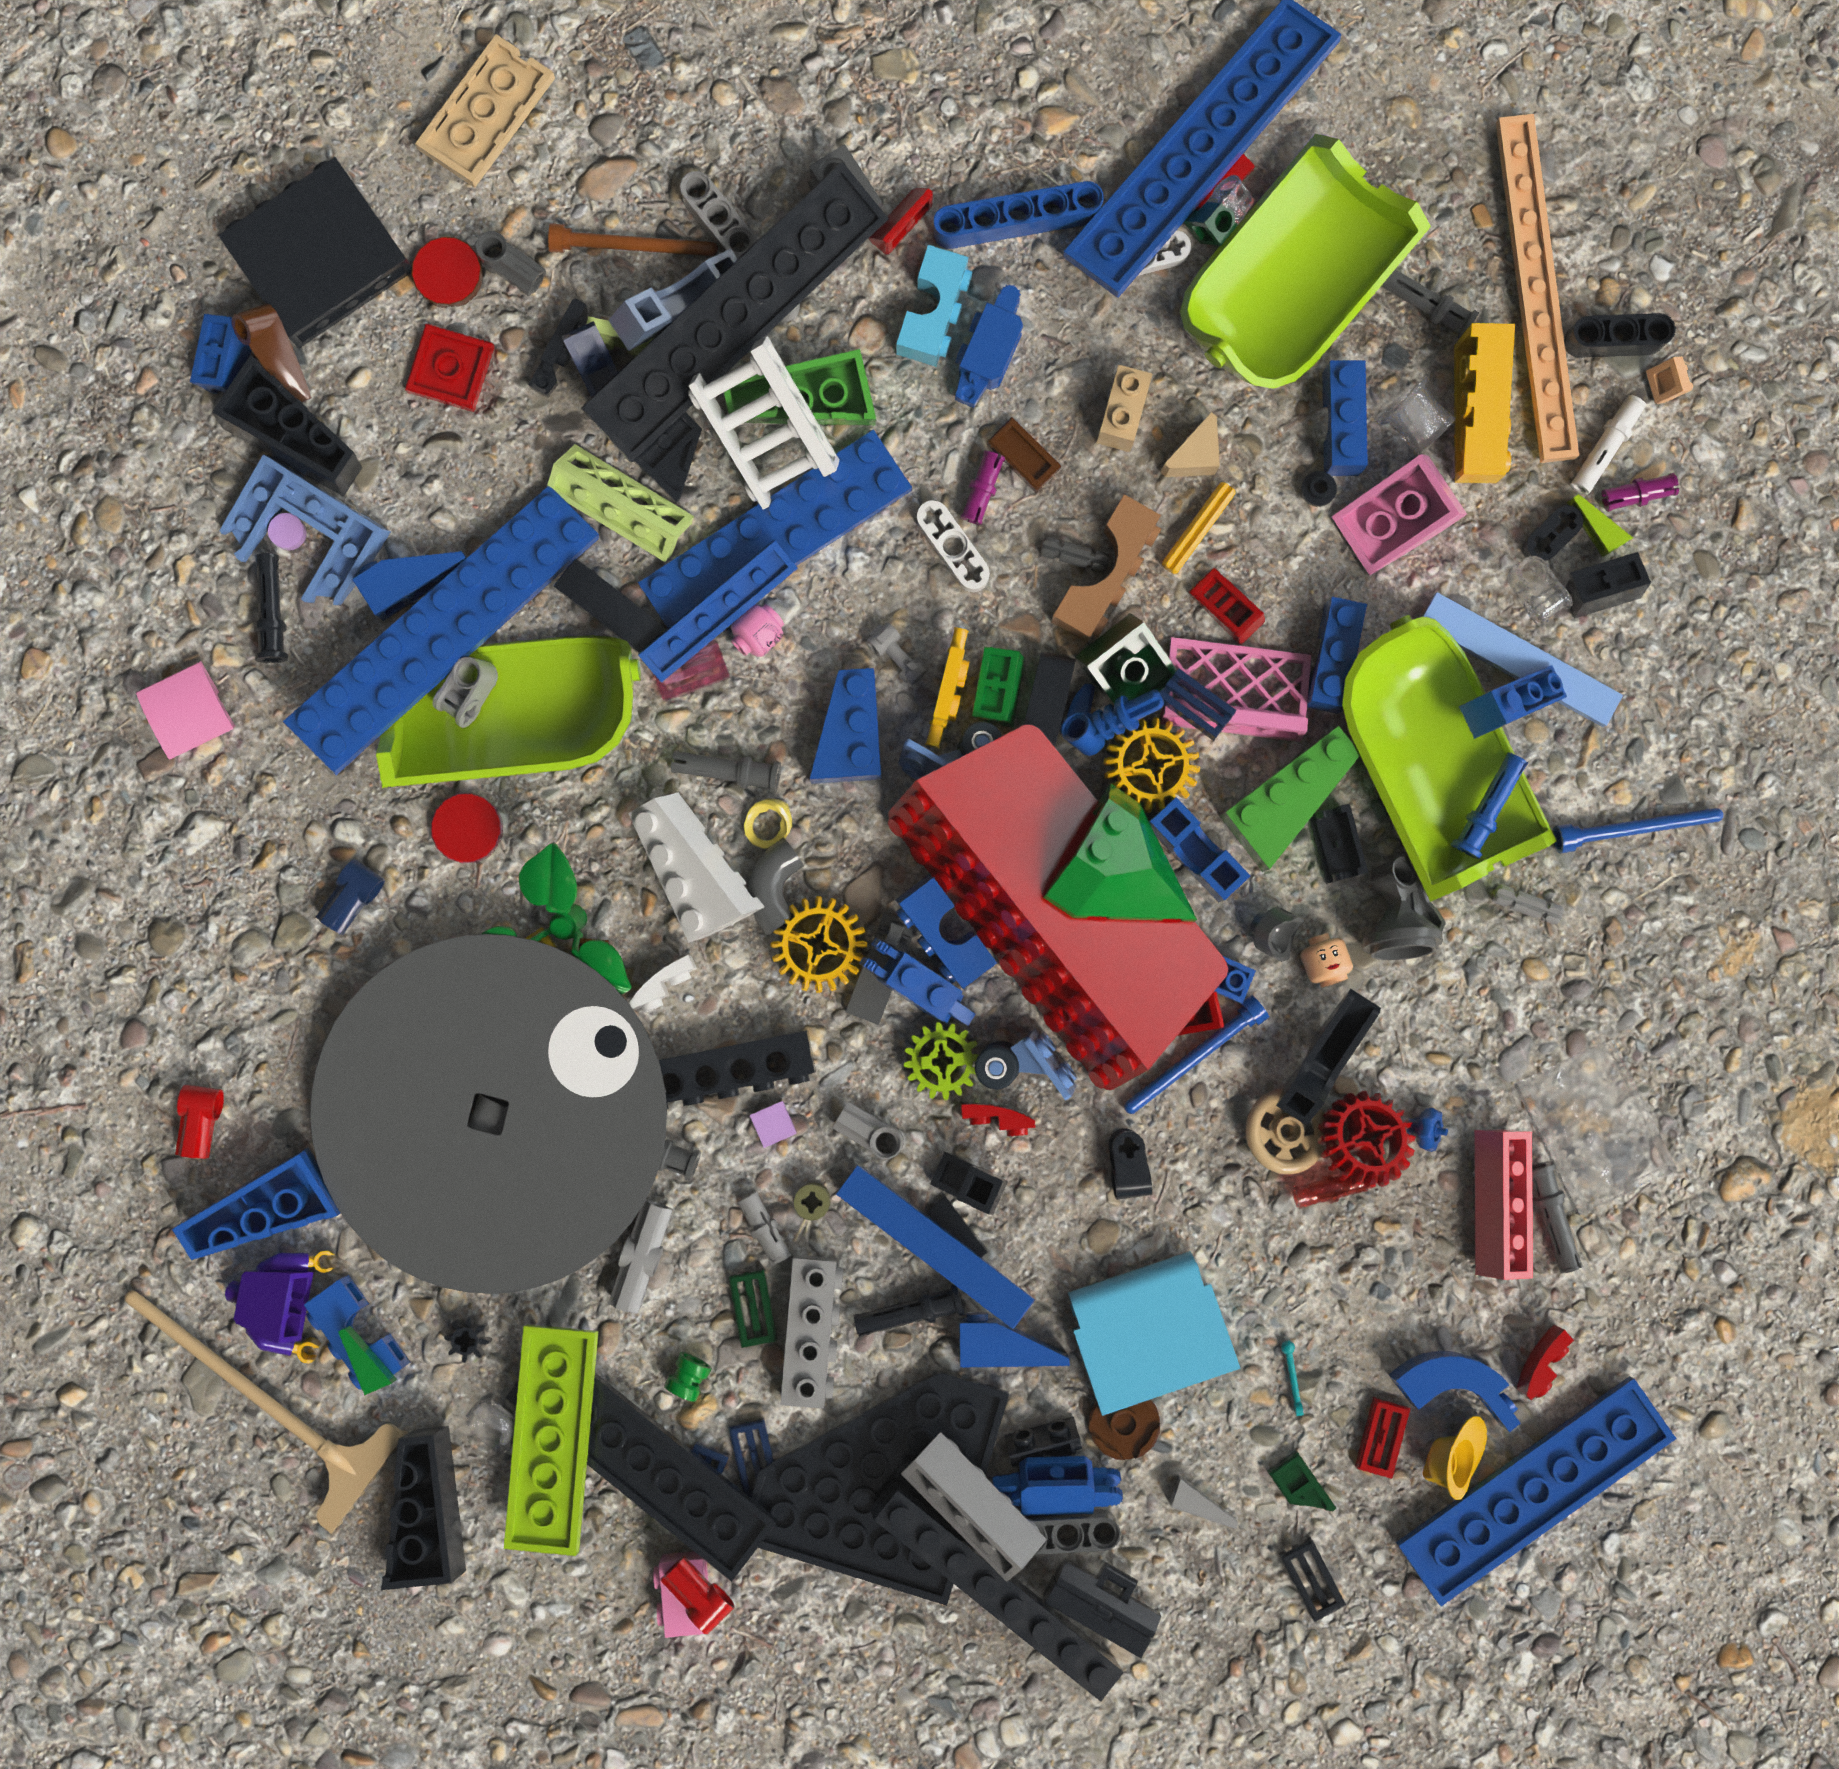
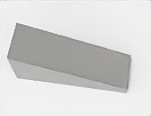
M1177 1475L1169 1500L1172 1508L1237 1529L1238 1521L1233 1515L1180 1475Z

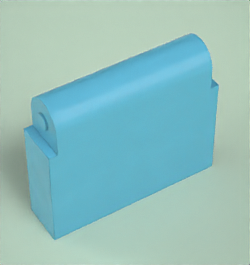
M1191 1251L1068 1292L1071 1302L1070 1307L1079 1326L1073 1328L1072 1331L1102 1416L1241 1369L1212 1285L1210 1283L1203 1284L1199 1267Z

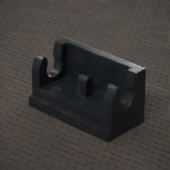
M1635 552L1570 572V579L1566 584L1565 594H1573L1574 604H1572L1571 612L1575 619L1641 599L1650 586L1651 581L1639 553Z
M1350 803L1314 813L1309 822L1326 884L1368 873Z

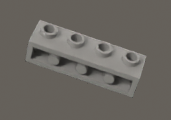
M797 1254L793 1257L780 1405L824 1409L826 1398L833 1399L834 1377L828 1376L829 1362H836L837 1340H831L832 1325L839 1326L841 1304L834 1303L835 1289L842 1290L844 1268L837 1267L838 1258Z
M941 1432L901 1473L1006 1582L1024 1568L1047 1540L1039 1532L1038 1527L1031 1520L1026 1519L1012 1505L1010 1498L1004 1493L999 1492L986 1478L984 1472L979 1467L973 1465L960 1452L958 1446L952 1440L947 1439Z

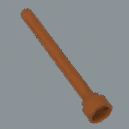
M550 223L548 232L549 252L565 253V250H572V247L714 256L718 252V246L714 242L572 232V228H566L565 224Z

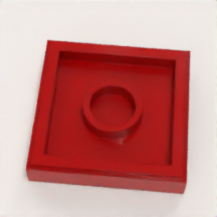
M425 324L405 387L406 392L475 412L495 348L494 344Z

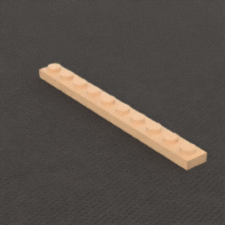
M1534 114L1499 117L1496 122L1540 463L1574 460L1579 456L1535 118Z

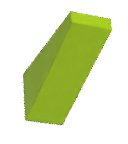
M1578 494L1567 502L1568 505L1576 507L1581 512L1584 520L1582 527L1602 558L1633 539L1631 535Z

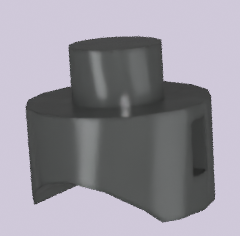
M1278 906L1271 908L1266 913L1259 912L1253 918L1250 925V931L1254 934L1255 948L1281 962L1288 960L1294 936L1304 920Z

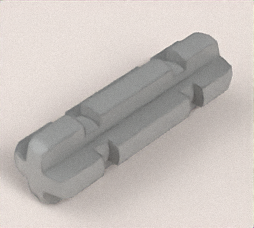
M1498 885L1492 901L1504 907L1510 905L1512 910L1534 918L1542 917V921L1550 924H1558L1564 912V908L1552 902L1546 904L1544 899L1522 891L1514 892V888L1506 885Z

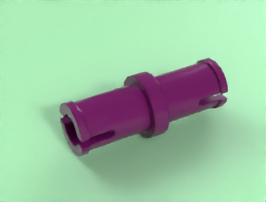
M985 450L975 480H970L968 487L971 491L963 513L960 516L963 520L968 519L967 522L982 525L990 497H994L997 488L994 486L1002 464L1005 461L1003 456L999 455L997 457V453Z
M1669 473L1668 475L1648 480L1637 478L1631 484L1603 489L1601 495L1607 498L1602 499V503L1607 512L1635 504L1638 507L1646 506L1648 501L1678 495L1679 488H1674L1673 486H1678L1679 482L1675 473Z

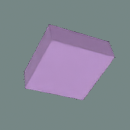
M780 1101L750 1115L764 1148L797 1134L784 1101Z

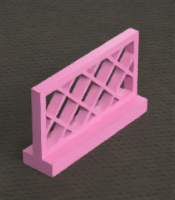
M1171 637L1168 657L1176 669H1181L1189 675L1203 664L1215 678L1205 688L1210 690L1219 683L1231 697L1226 703L1231 706L1235 702L1238 705L1231 706L1237 711L1221 732L1295 742L1302 740L1307 732L1308 724L1306 711L1311 655ZM1177 648L1191 650L1199 660L1185 670L1176 659ZM1216 654H1225L1234 665L1220 674L1209 659ZM1251 658L1261 659L1269 668L1257 679L1244 665ZM1287 662L1302 664L1301 676L1292 683L1279 670ZM1237 669L1250 683L1238 693L1225 680L1227 676ZM1272 673L1285 687L1273 698L1260 684ZM1298 684H1300L1299 692L1295 689ZM1252 688H1255L1266 701L1258 709L1249 708L1240 698ZM1289 692L1298 702L1297 714L1284 712L1276 701ZM1174 698L1215 728L1217 726L1216 723L1195 710L1183 699ZM1203 701L1204 704H1206L1208 707H1210V708H1211L1212 710H1214L1216 713H1218L1219 715H1221L1222 717H1224V715H1222V714H1221L1220 712H1218L1216 709H1214V708L1211 707L1209 704H1207L1205 701ZM1163 705L1160 719L1161 725L1171 721L1173 726L1196 729ZM1270 706L1273 711L1265 709H1267Z

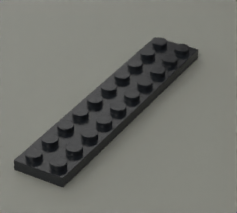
M843 162L839 163L596 392L581 409L627 460L633 462L693 405L688 391L690 388L688 385L695 375L700 373L706 384L725 375L752 349L756 341L765 337L889 218Z

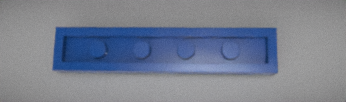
M772 540L642 649L638 656L662 683L791 575L798 567L776 540Z

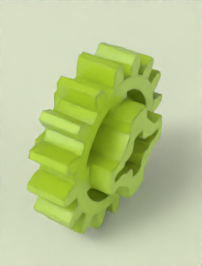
M936 1022V1031L931 1032L926 1026L922 1027L925 1036L919 1038L913 1035L911 1038L916 1044L915 1048L905 1049L907 1054L912 1055V1060L904 1062V1067L913 1068L914 1071L907 1077L908 1080L918 1079L920 1081L916 1089L918 1092L924 1090L925 1087L929 1088V1098L931 1099L935 1097L937 1091L942 1092L944 1100H948L949 1091L954 1090L958 1096H961L962 1089L960 1086L963 1083L970 1087L974 1085L968 1077L970 1073L975 1074L973 1061H976L978 1054H972L971 1049L977 1045V1042L971 1041L967 1043L964 1039L967 1037L968 1031L964 1030L959 1035L956 1034L955 1024L951 1023L947 1031L943 1030L940 1022ZM946 1037L956 1040L965 1052L955 1053L947 1047ZM934 1038V1048L929 1055L918 1057L923 1045ZM940 1043H942L946 1056L953 1059L952 1063L946 1066L945 1078H942V1071H940L939 1066L932 1065V1059L938 1057ZM966 1065L961 1077L951 1083L950 1074L957 1066ZM930 1069L938 1077V1085L929 1082L920 1070Z

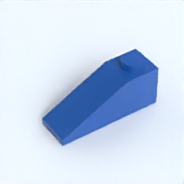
M462 551L386 559L378 563L373 561L364 565L358 571L359 575L352 580L374 615L384 621L427 594L468 557Z
M987 1312L966 1313L967 1318H959L960 1368L1070 1366V1359L1066 1352L1017 1328L1012 1329L996 1318H988Z

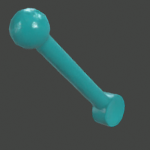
M1286 1340L1281 1344V1350L1286 1354L1293 1396V1408L1296 1417L1303 1416V1406L1300 1400L1293 1359L1295 1345L1292 1341Z

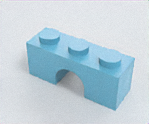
M931 245L927 246L918 275L917 289L932 294L939 304L929 314L921 315L910 311L906 312L896 343L897 355L937 367L940 356L946 358L952 337L947 336L950 323L957 324L962 309V304L957 303L961 291L967 292L973 271L968 270L969 257Z

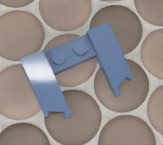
M263 454L220 528L221 534L226 535L233 532L242 547L234 555L239 561L246 562L267 534L270 521L279 515L283 509L287 510L334 540L301 600L315 603L316 596L334 597L333 605L341 606L356 586L352 579L359 575L358 571L364 565L373 562L391 531L303 478L301 474L276 458Z

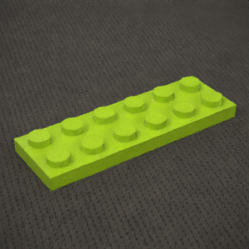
M530 1324L523 1326L504 1549L576 1556L579 1553L598 1331Z

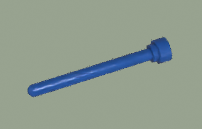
M1712 808L1583 829L1570 823L1556 825L1553 828V834L1557 840L1554 846L1559 854L1574 852L1577 847H1581L1586 842L1719 822L1723 818V812L1719 808Z
M1253 995L1249 996L1244 1000L1243 1004L1240 1003L1242 1007L1237 1010L1239 1014L1226 1023L1223 1028L1217 1030L1127 1100L1124 1104L1125 1111L1129 1114L1137 1112L1247 1025L1249 1027H1252L1254 1024L1259 1026L1270 1017L1267 1011Z

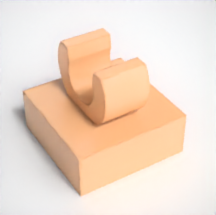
M1683 356L1673 357L1646 370L1655 404L1666 403L1692 390L1693 384L1689 381L1688 367L1684 363Z

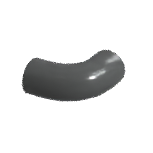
M784 837L770 846L755 862L748 880V892L753 898L757 897L764 905V908L753 914L767 936L784 926L786 923L784 919L791 920L795 917L790 912L789 904L784 898L783 886L792 874L804 867V864Z

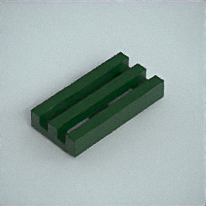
M765 1268L729 1275L741 1348L776 1342L778 1338ZM753 1279L759 1280L768 1335L762 1336ZM745 1281L755 1336L749 1339L738 1283Z

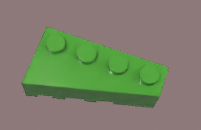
M860 349L785 366L819 425L876 426V415ZM756 374L725 391L724 396L728 413L730 414L769 393L771 386L766 377ZM774 406L744 423L787 424L789 417L783 406L780 408Z
M1338 726L1220 816L1262 872L1270 870L1359 758V751L1340 726Z

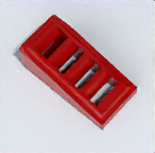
M1215 568L1189 591V594L1240 645L1265 622L1264 612ZM1218 583L1221 587L1207 599L1204 595ZM1228 593L1231 597L1217 608L1215 604ZM1236 604L1240 606L1230 618L1225 616ZM1248 614L1250 617L1240 627H1237L1236 625Z

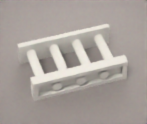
M768 336L754 343L750 351L752 356H750L749 362L709 384H706L701 374L698 373L688 385L690 388L688 392L692 403L698 410L703 409L746 481L744 485L749 497L754 502L758 501L762 509L769 507L771 503L770 496L773 494L770 490L812 467L815 470L819 468L822 475L826 477L837 470L840 461ZM756 374L759 376L764 375L771 386L769 393L725 416L715 397ZM774 406L779 408L783 406L789 417L787 424L744 447L733 428ZM792 437L796 439L801 437L807 447L805 455L762 477L752 459Z

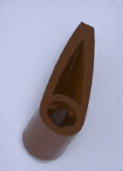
M265 303L234 314L232 316V326L237 338L244 345L250 346L266 371L273 375L288 392L301 402L311 399L312 397L303 372L275 309L270 304Z

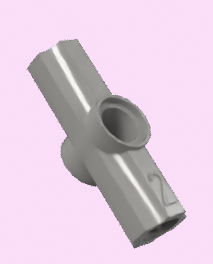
M645 1200L639 1210L632 1235L628 1236L618 1263L620 1270L608 1303L609 1305L625 1312L636 1314L639 1312L650 1277L653 1278L663 1252V1246L661 1245L673 1212L672 1208L655 1201Z

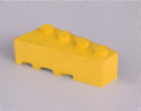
M1472 323L1454 345L1455 483H1497L1510 470L1511 453L1507 450L1508 437L1511 430L1510 400L1515 324Z

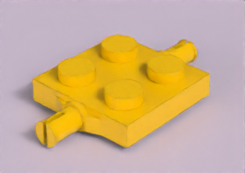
M954 627L950 648L947 649L949 655L933 720H929L930 728L925 743L928 747L939 749L943 731L947 729L948 721H956L961 696L955 695L957 686L964 688L970 661L964 660V647L969 631L963 628Z

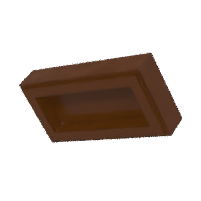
M1013 417L987 441V445L998 456H1003L1005 458L1004 462L1035 493L1061 469V465Z

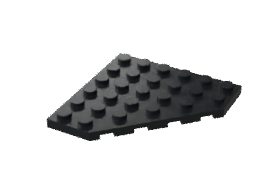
M939 1370L781 1456L770 1464L761 1467L751 1498L776 1517L778 1522L758 1548L947 1606L953 1583L874 1521L870 1507L890 1482L894 1480L949 1524L901 1473L941 1432L947 1439L952 1440L958 1446L960 1452L986 1475L1010 1394L1009 1391Z

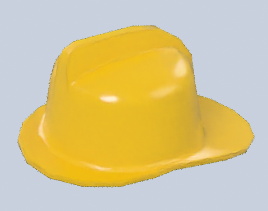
M1480 1416L1470 1417L1462 1425L1457 1436L1437 1438L1432 1443L1422 1472L1423 1477L1427 1481L1448 1488L1450 1496L1455 1500L1462 1499L1466 1494L1470 1480L1485 1451L1487 1428L1484 1420Z

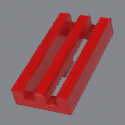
M1373 1397L1355 1464L1357 1469L1390 1479L1393 1478L1411 1408ZM1383 1408L1385 1410L1371 1463L1367 1464L1380 1411ZM1394 1411L1398 1413L1385 1467L1381 1468L1379 1465Z

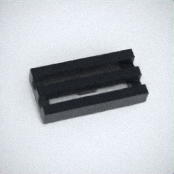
M1309 1537L1304 1540V1543L1300 1545L1297 1543L1292 1546L1291 1550L1280 1552L1279 1556L1313 1621L1316 1622L1346 1606V1603L1314 1541ZM1310 1551L1335 1599L1330 1604L1304 1556V1553ZM1296 1557L1323 1607L1319 1610H1316L1291 1562Z

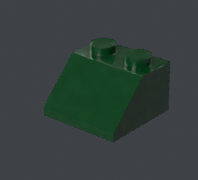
M1131 613L1075 656L1094 685L1113 706L1115 700L1121 696H1125L1131 701L1152 690H1158L1160 693L1177 671L1146 624Z

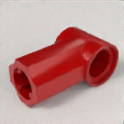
M188 1084L183 1085L177 1100V1113L181 1116L175 1155L187 1158H209L215 1121L219 1119L224 1105L223 1090Z
M685 1556L677 1560L660 1579L686 1608V1614L692 1623L706 1635L735 1608L733 1601L727 1593L717 1584H711Z

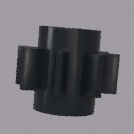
M470 1315L467 1318L465 1325L458 1319L452 1322V1326L456 1331L444 1336L445 1340L451 1341L452 1349H450L448 1354L458 1353L462 1355L463 1363L470 1359L471 1353L481 1358L485 1353L480 1346L492 1342L491 1337L485 1336L484 1329L487 1328L488 1323L486 1322L482 1325L474 1323V1315ZM467 1331H469V1337L475 1339V1342L470 1346H467V1340L461 1337Z

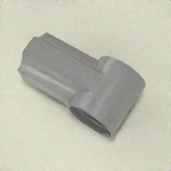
M851 1102L846 1104L833 1127L834 1130L873 1152L874 1155L881 1159H891L897 1156L904 1146V1137L897 1128L886 1124ZM888 1132L895 1136L897 1145L894 1151L886 1153L879 1148L877 1140L881 1133Z

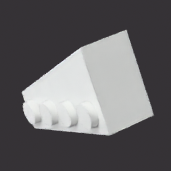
M679 793L653 798L628 813L688 943L711 936L764 908L761 901L757 897L753 898L744 887L746 882L739 872L734 873L723 859L725 854L718 844L713 845L704 834L705 827Z

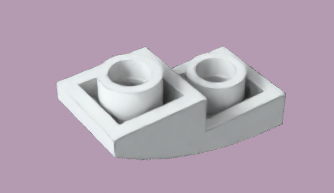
M687 955L678 959L652 976L629 1002L632 1009L642 1008L643 1013L663 1006L661 999L669 996L664 982L670 981L671 986L691 979L689 972L697 969L692 956Z

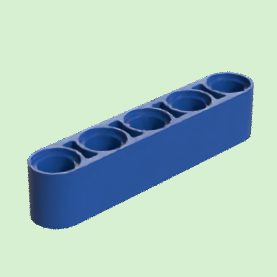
M1084 181L948 205L940 208L934 216L933 237L940 247L954 249L1084 226L1102 208L1104 194L1098 184L1092 181ZM1088 198L1094 202L1095 206L1084 208L1078 201ZM1054 204L1061 211L1057 214H1050L1044 210V207ZM1018 210L1024 212L1027 217L1022 220H1015L1009 214ZM982 216L989 218L992 223L988 226H980L975 220ZM944 223H953L958 229L950 233L943 231L940 227Z

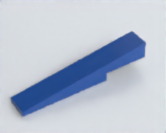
M857 1165L836 1193L837 1196L1010 1328L1015 1329L1036 1300L864 1167Z

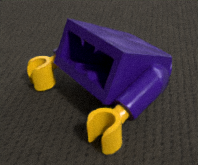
M325 1250L319 1252L316 1256H309L308 1253H278L259 1262L256 1270L244 1271L240 1282L232 1281L228 1284L225 1298L228 1302L236 1303L234 1321L245 1328L246 1334L260 1350L287 1356L295 1353L303 1363H311L316 1359L317 1356L307 1354L304 1351V1347L319 1348L321 1343L318 1339L309 1337L304 1339L302 1343L295 1341H301L307 1311L304 1304L309 1300L314 1273L307 1271L308 1267H315L317 1271L322 1273L333 1270L335 1267L323 1268L319 1260L322 1255H335L334 1252Z

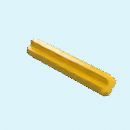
M1219 483L1164 558L1162 566L1173 574L1179 572L1234 497L1236 491L1227 483Z

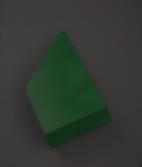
M1294 1451L1267 1470L1289 1504L1316 1507L1332 1512L1337 1509L1297 1451Z

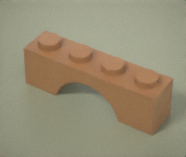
M1124 494L1103 532L1111 542L1114 550V569L1108 577L1097 584L1083 587L1071 585L1053 615L1051 623L1088 643L1092 635L1099 638L1109 621L1108 618L1104 617L1109 605L1117 607L1127 590L1121 586L1127 574L1132 577L1135 576L1144 561V558L1139 556L1145 544L1152 547L1162 528L1156 526L1161 515Z

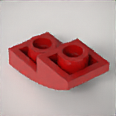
M960 1103L962 1119H969L970 1125L991 1123V1117L997 1116L998 1129L1006 1130L1007 1136L1028 1135V1128H1036L1033 1118L1010 1108L986 1103Z
M1553 1325L1535 1345L1523 1366L1516 1389L1521 1395L1531 1401L1535 1397L1540 1398L1544 1396L1553 1386L1551 1382L1557 1377V1374L1548 1365L1551 1362L1556 1363L1564 1358L1569 1352L1568 1346L1574 1341L1565 1329Z

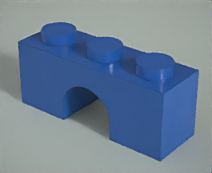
M1330 360L1322 372L1323 407L1328 408V431L1323 442L1324 472L1331 476H1359L1368 466L1366 360Z
M1331 597L1324 604L1317 639H1321L1320 649L1315 667L1309 677L1307 708L1335 714L1343 711L1345 678L1357 658L1367 608L1366 603Z
M1177 797L1149 821L1156 837L1218 903L1225 901L1250 877V874L1227 850L1220 849L1208 838L1200 827L1201 822Z
M930 874L895 899L901 907L896 911V914L908 929L913 925L922 935L917 939L918 943L929 957L934 953L943 963L938 969L951 984L957 982L964 989L997 964L978 936L972 931L957 940L942 938L939 931L940 920L955 905Z
M347 1275L330 1285L304 1304V1306L308 1310L306 1316L310 1324L316 1330H322L329 1340L327 1342L328 1349L336 1359L343 1360L350 1370L348 1376L356 1388L361 1390L338 1331L348 1326L353 1328L355 1316L360 1310L369 1305V1302L350 1275ZM391 1334L386 1335L375 1343L365 1342L393 1375L411 1363Z

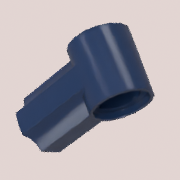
M351 860L339 874L336 880V889L319 911L316 918L329 929L344 935L363 906L371 903L379 894L385 879L358 860Z

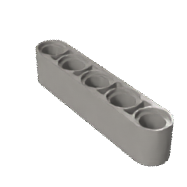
M691 171L682 178L680 191L688 212L712 242L717 244L721 253L731 248L738 259L758 238L706 174L699 171ZM700 188L706 191L699 198L689 196L694 189ZM717 215L727 217L725 223L721 225L712 224L711 220ZM738 242H745L749 245L743 252H736L732 249ZM800 304L781 322H789L795 319L799 313Z

